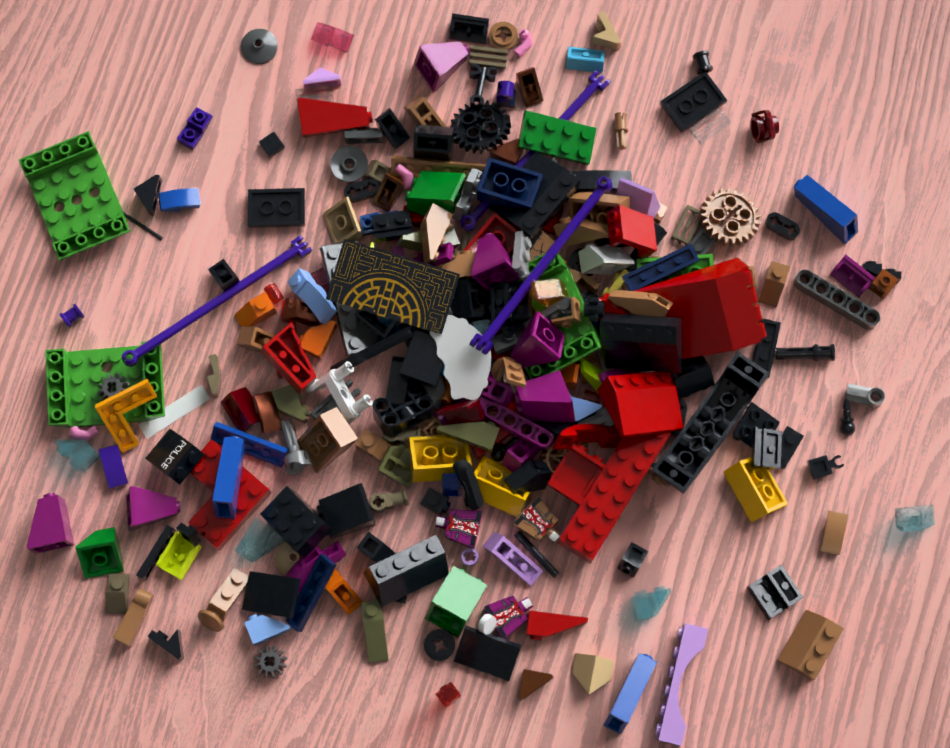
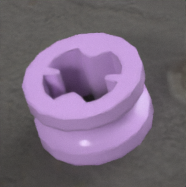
M473 548L465 549L461 554L462 562L467 566L475 565L478 562V552ZM474 553L473 557H476L475 560L467 562L465 560L466 557H464L465 554Z

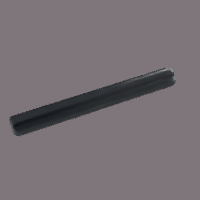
M407 326L332 365L330 369H338L347 361L352 364L349 368L351 369L413 337V330Z

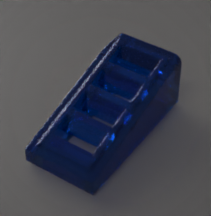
M444 473L442 475V493L444 496H462V485L458 474Z

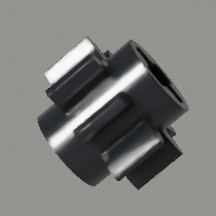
M590 297L589 302H584V316L588 317L589 321L599 322L600 317H604L605 303L600 302L599 297Z

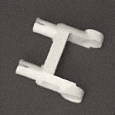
M347 361L338 369H332L321 378L315 379V382L306 389V392L311 394L319 389L321 391L327 386L345 420L350 424L360 417L363 410L373 405V401L367 402L371 399L368 395H364L356 402L343 381V378L354 372V367L349 369L352 364Z

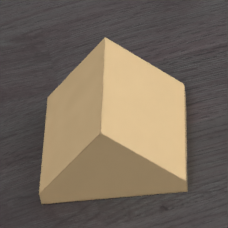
M345 197L323 213L333 244L343 243L344 239L353 242L363 239L349 197Z

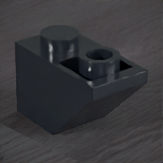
M370 532L366 534L357 546L361 553L375 563L397 554Z

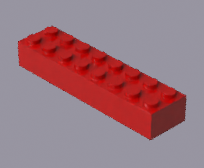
M671 432L623 437L566 527L558 544L591 564Z

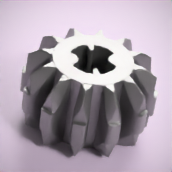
M108 373V379L101 377L103 384H97V387L101 389L97 394L102 396L101 400L103 401L125 390L130 386V383L125 382L126 377H120L119 373H115L114 376ZM112 386L117 389L115 392L111 390Z
M266 645V652L264 653L263 650L259 649L258 652L262 656L254 657L255 660L260 661V663L254 664V667H261L257 672L259 675L265 671L264 678L268 679L271 672L272 678L275 679L276 671L280 675L283 674V671L279 669L280 667L287 668L286 664L281 663V661H286L287 657H280L284 653L282 649L276 653L277 646L274 645L272 651H270V647ZM268 658H275V661H273L275 665L267 666L266 663L268 662L266 660Z

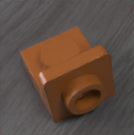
M882 269L868 289L884 300L898 279L885 269Z

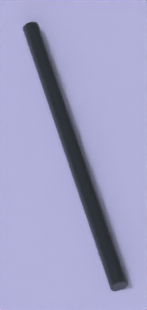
M123 211L127 219H129L136 225L140 226L141 228H143L159 240L163 239L162 236L155 233L154 231H152L151 229H149L148 227H146L145 225H143L142 223H140L139 221H137L136 219H134L133 217H131Z

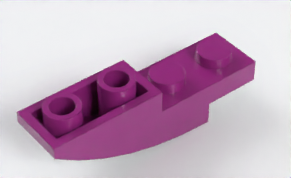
M338 541L322 551L317 545L306 558L301 557L287 572L285 577L301 579L298 593H300L319 554L326 555L334 563L339 562L347 555Z

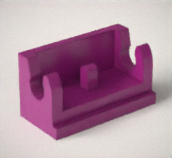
M846 254L830 273L833 278L858 298L862 296L875 280L873 275Z

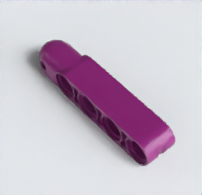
M482 396L478 398L487 421L496 423L497 427L540 450L550 448L552 434L548 430L496 402H491ZM490 408H495L498 413L495 416H490L487 414V411ZM507 417H511L515 423L513 425H506L504 420ZM523 427H530L532 432L528 435L521 432ZM541 436H546L549 439V442L546 444H541L538 441V438Z

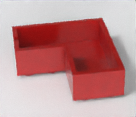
M211 439L201 450L205 455L190 473L214 493L222 448ZM242 466L235 519L215 517L212 495L188 523L220 551L272 492Z

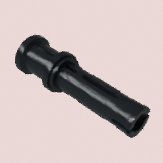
M814 344L812 347L776 348L775 355L776 360L812 359L818 361L819 359H830L834 361L835 346L834 344H830V346Z

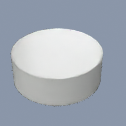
M485 614L479 621V631L485 635L490 634L496 626V618L490 614Z

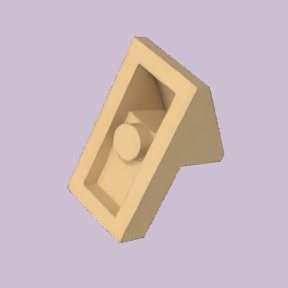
M605 11L598 13L595 23L600 33L593 36L592 43L619 50L621 41Z

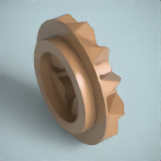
M509 22L494 24L489 31L490 43L498 49H512L518 40L516 27ZM502 30H504L506 36H509L506 37L505 42L502 41V38H498V36H501Z

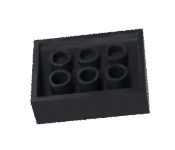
M537 151L522 167L543 174L532 208L505 207L491 204L488 206V209L493 213H497L518 231L523 230L526 237L530 238L531 243L569 200V197L580 187V179Z
M605 313L604 317L601 318L600 342L606 368L682 373V318Z

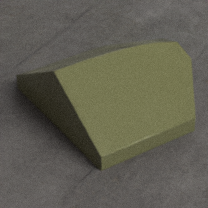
M402 444L389 446L377 470L387 478L407 488L412 483L409 448Z

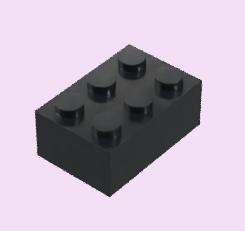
M288 486L260 513L291 548L305 558L332 530L308 503Z

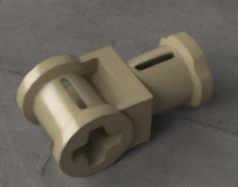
M421 428L405 430L393 436L392 439L383 433V439L391 445L396 443L404 444V442H409V437H420Z
M405 488L400 492L391 494L390 492L384 494L376 493L370 498V508L375 513H382L398 505H409ZM377 499L383 502L381 507H377V504H375Z

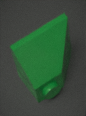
M115 527L93 532L75 548L85 579L124 571L120 543Z

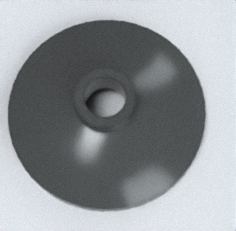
M251 30L241 41V52L245 59L251 63H267L277 53V40L268 30ZM256 42L262 43L260 46L255 45Z
M355 146L341 147L331 158L330 164L333 174L344 182H355L361 179L368 169L367 156L361 149ZM347 164H353L351 169H348L346 166Z

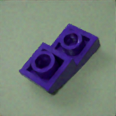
M196 107L187 119V125L177 137V142L194 150L213 116Z
M118 445L99 449L109 489L127 484L128 480Z

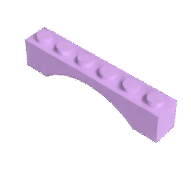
M687 623L683 625V628L679 627L677 639H680L678 647L675 646L672 658L676 659L674 666H670L668 673L671 681L670 685H666L664 697H667L666 703L661 705L659 716H662L661 724H657L655 736H658L657 741L682 746L686 724L679 708V685L688 663L697 653L704 649L708 633L707 628Z

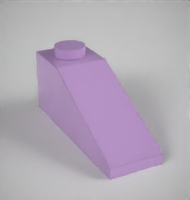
M493 532L482 546L530 586L534 584L543 572L541 568L508 539L497 532Z

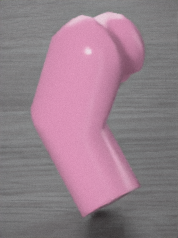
M526 29L519 32L520 45L514 50V53L519 58L532 46L531 34Z
M399 163L394 171L402 176L404 189L410 190L412 189L414 175Z
M95 425L86 431L79 429L78 426H73L70 428L69 433L72 439L86 442L99 434V431Z

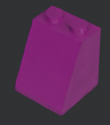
M560 370L525 381V388L515 385L516 393H514V398L519 415L523 414L524 418L530 421L575 422L573 402Z
M55 493L43 495L44 498H40L37 501L27 543V549L35 554L74 545L66 501L59 495H55Z

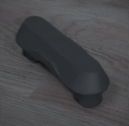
M464 459L454 462V473L458 474L460 483L465 490V506L471 510L482 507L484 501L472 465Z

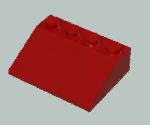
M668 372L607 376L597 389L622 438L682 431L684 428L676 385Z

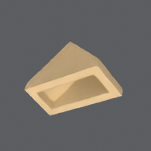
M576 653L572 673L589 695L611 681L614 661L596 655Z

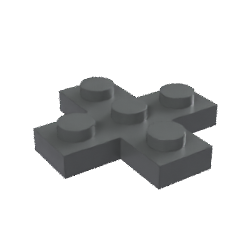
M472 168L466 179L463 193L456 205L453 219L460 221L463 216L470 215L473 208L471 203L474 202L477 192L475 191L480 183L482 171Z

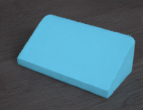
M568 47L566 69L589 72L598 70L599 73H602L605 51Z

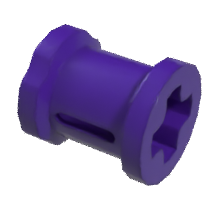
M73 304V307L65 313L59 314L69 328L79 318L85 317L76 304Z

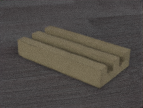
M471 45L469 65L475 63L482 67L506 69L508 50ZM474 58H482V59H487V60H498V61H503V63L480 61V60H473V59H474Z
M689 205L686 206L671 237L672 240H677L678 243H683L685 246L690 244L701 221L699 219L702 214L699 212L700 210ZM690 210L692 211V213L688 219V222L681 236L679 237L677 236V234L683 224V221L688 211ZM695 214H698L699 216L688 239H684Z

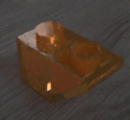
M558 278L530 282L532 287L530 293L533 300L547 308L561 299L569 297L565 283Z

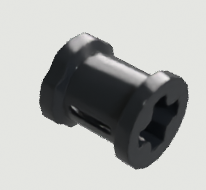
M700 51L693 55L698 68L697 74L699 75L705 71L709 73L713 70V66L709 62L708 51Z

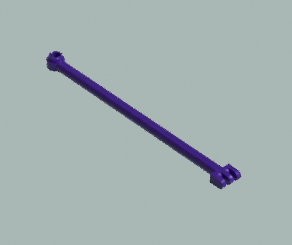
M595 70L588 78L589 86L559 119L569 121L597 89L603 92L611 81L607 79L604 83H601L605 76L602 74L596 79L599 71ZM528 151L515 166L522 168L535 152ZM481 202L470 215L463 216L460 223L461 228L463 229L466 220H471L472 223L466 224L464 231H472L475 228L476 221L488 209L490 204Z
M602 176L597 180V188L484 334L481 336L476 333L470 341V346H476L478 351L482 350L483 354H488L494 346L491 339L599 199L612 190L613 186L610 178Z
M302 236L295 238L291 241L292 248L135 350L125 351L122 354L124 365L127 367L136 365L140 357L295 256L299 255L301 259L312 252V249L309 247L303 251L308 246L307 242L305 241L299 245L298 243L304 238ZM130 354L133 355V358L128 360L126 356Z

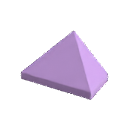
M320 67L303 80L304 90L341 86L340 75Z

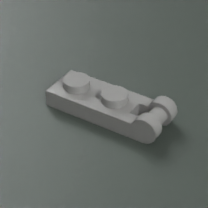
M523 230L515 232L512 268L515 272H518V277L521 281H525L530 274L528 264L530 261V248L532 247L530 238L526 237Z

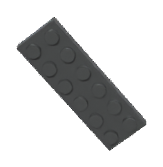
M343 243L325 245L320 248L329 287ZM333 302L337 310L336 317L346 356H351L382 340L381 337L373 333V329L370 326L363 325L358 321V317L354 315L358 309ZM368 312L370 315H372V316L376 319V315H375V314Z

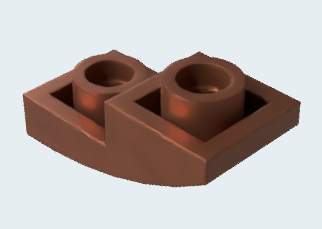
M272 392L254 394L255 414H259L261 433L282 430L278 408Z

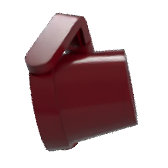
M762 110L751 114V133L753 138L757 140V143L774 139L775 134L779 133L777 117L771 115L770 110Z

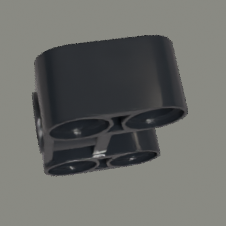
M414 381L407 385V403L393 408L385 398L374 400L372 405L373 417L386 436H396L432 418L433 400L420 382Z

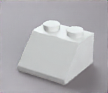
M589 244L585 246V249L579 251L582 274L613 275L635 264L634 260L619 247H612L610 245L599 247L597 244Z

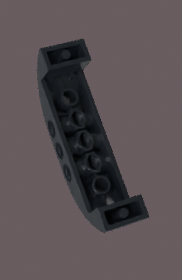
M737 352L727 365L722 376L666 453L655 464L651 472L684 494L739 420L770 373Z

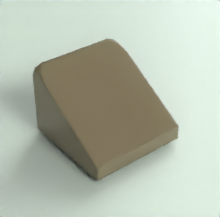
M371 160L364 177L374 179L381 185L385 174H390L391 168L378 160Z

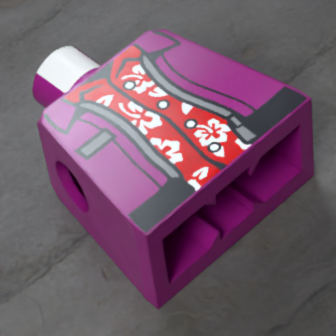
M451 509L449 518L437 516L435 527L446 529V539L475 549L482 511Z
M512 595L484 606V610L487 614L496 618L495 629L501 638L506 639L527 621L524 612L531 609L533 605L528 597L517 602Z

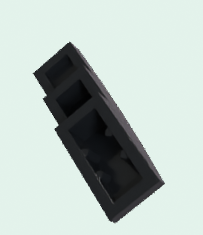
M570 171L580 179V187L575 193L579 191H594L597 188V180L602 176L611 179L612 190L616 191L621 177L632 181L631 171Z

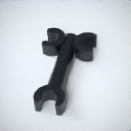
M474 63L471 65V70L476 72L470 71L469 78H478L475 95L470 98V107L473 106L474 102H479L482 109L484 106L482 94L485 80L495 82L496 76L490 74H497V68L480 67Z

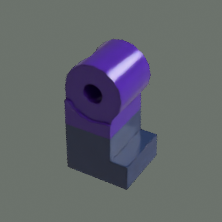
M499 81L496 106L502 105V107L515 108L516 90H514V83Z

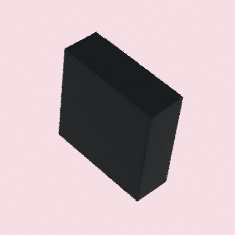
M275 132L259 141V144L269 158L285 148Z

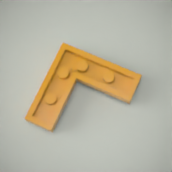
M148 379L95 404L97 412L122 453L140 444L123 414L157 397Z

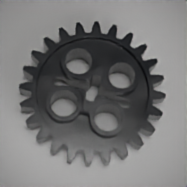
M489 100L485 102L482 109L479 102L478 104L473 103L472 107L465 104V110L459 108V114L454 113L455 119H451L452 125L450 127H454L453 139L455 144H459L460 149L465 147L466 152L472 149L473 154L477 150L482 154L485 149L490 153L491 147L497 150L496 145H503L502 140H508L507 135L511 133L510 116L507 115V110H503L502 105L497 107L496 102L489 105Z

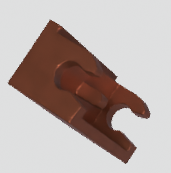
M285 298L284 319L308 326L323 324L320 323L306 303L300 302L296 298L294 300L292 298Z

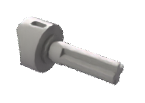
M288 419L281 422L289 454L283 460L287 473L289 475H298L307 465H312L308 451L300 450L292 422Z

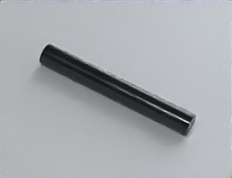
M521 531L514 535L553 578L559 574L555 567Z

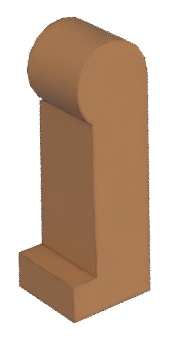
M141 588L138 590L112 638L130 647L132 646L153 601V594Z

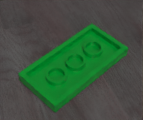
M525 110L517 148L532 152L537 151L544 155L589 165L596 128Z

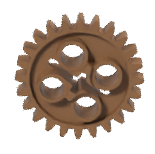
M728 187L725 192L720 188L718 193L714 190L711 195L707 196L706 200L702 203L703 207L699 211L702 213L699 219L704 220L701 226L707 227L704 232L711 233L710 239L715 236L716 243L722 240L723 246L729 242L730 246L733 247L735 242L740 246L742 241L746 244L749 239L754 237L758 231L757 227L761 223L758 221L761 215L756 214L759 208L753 207L756 202L749 201L750 195L745 198L744 191L738 194L737 188L731 192ZM738 206L741 207L722 228L719 227Z

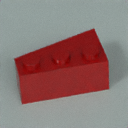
M291 322L262 347L261 353L301 395L315 382L316 375Z

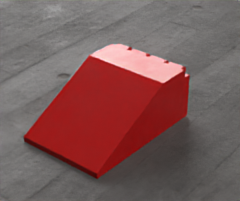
M739 258L724 261L634 290L636 292L657 293L673 303L665 317L682 318V359L735 351L760 343L761 339L767 336L764 323H756L763 319L759 304L752 305L758 302L755 287H747L753 284L751 271L748 265Z

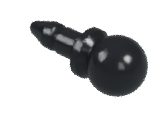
M845 399L843 403L844 418L840 419L842 422L840 432L845 436H850L855 432V425L853 423L854 418H851L849 401Z
M514 437L506 444L501 443L500 446L494 447L491 458L497 462L503 461L506 451L519 438Z

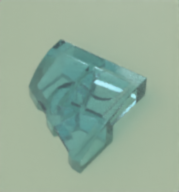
M254 518L235 552L253 563L262 555L269 553L273 548L285 542V540L272 527Z

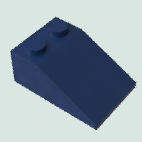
M489 158L477 188V200L495 206L531 209L543 174Z

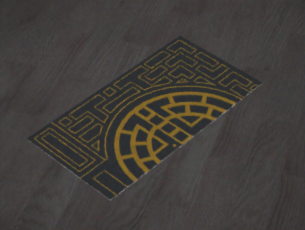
M344 239L326 299L442 334L460 274Z

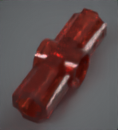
M452 682L447 685L445 684L435 693L445 708L454 704L461 697V694Z

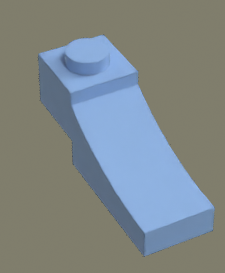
M298 268L287 281L294 294L298 295L307 304L320 323L326 325L337 312L333 303L326 299L327 294L323 287L316 284L309 272Z

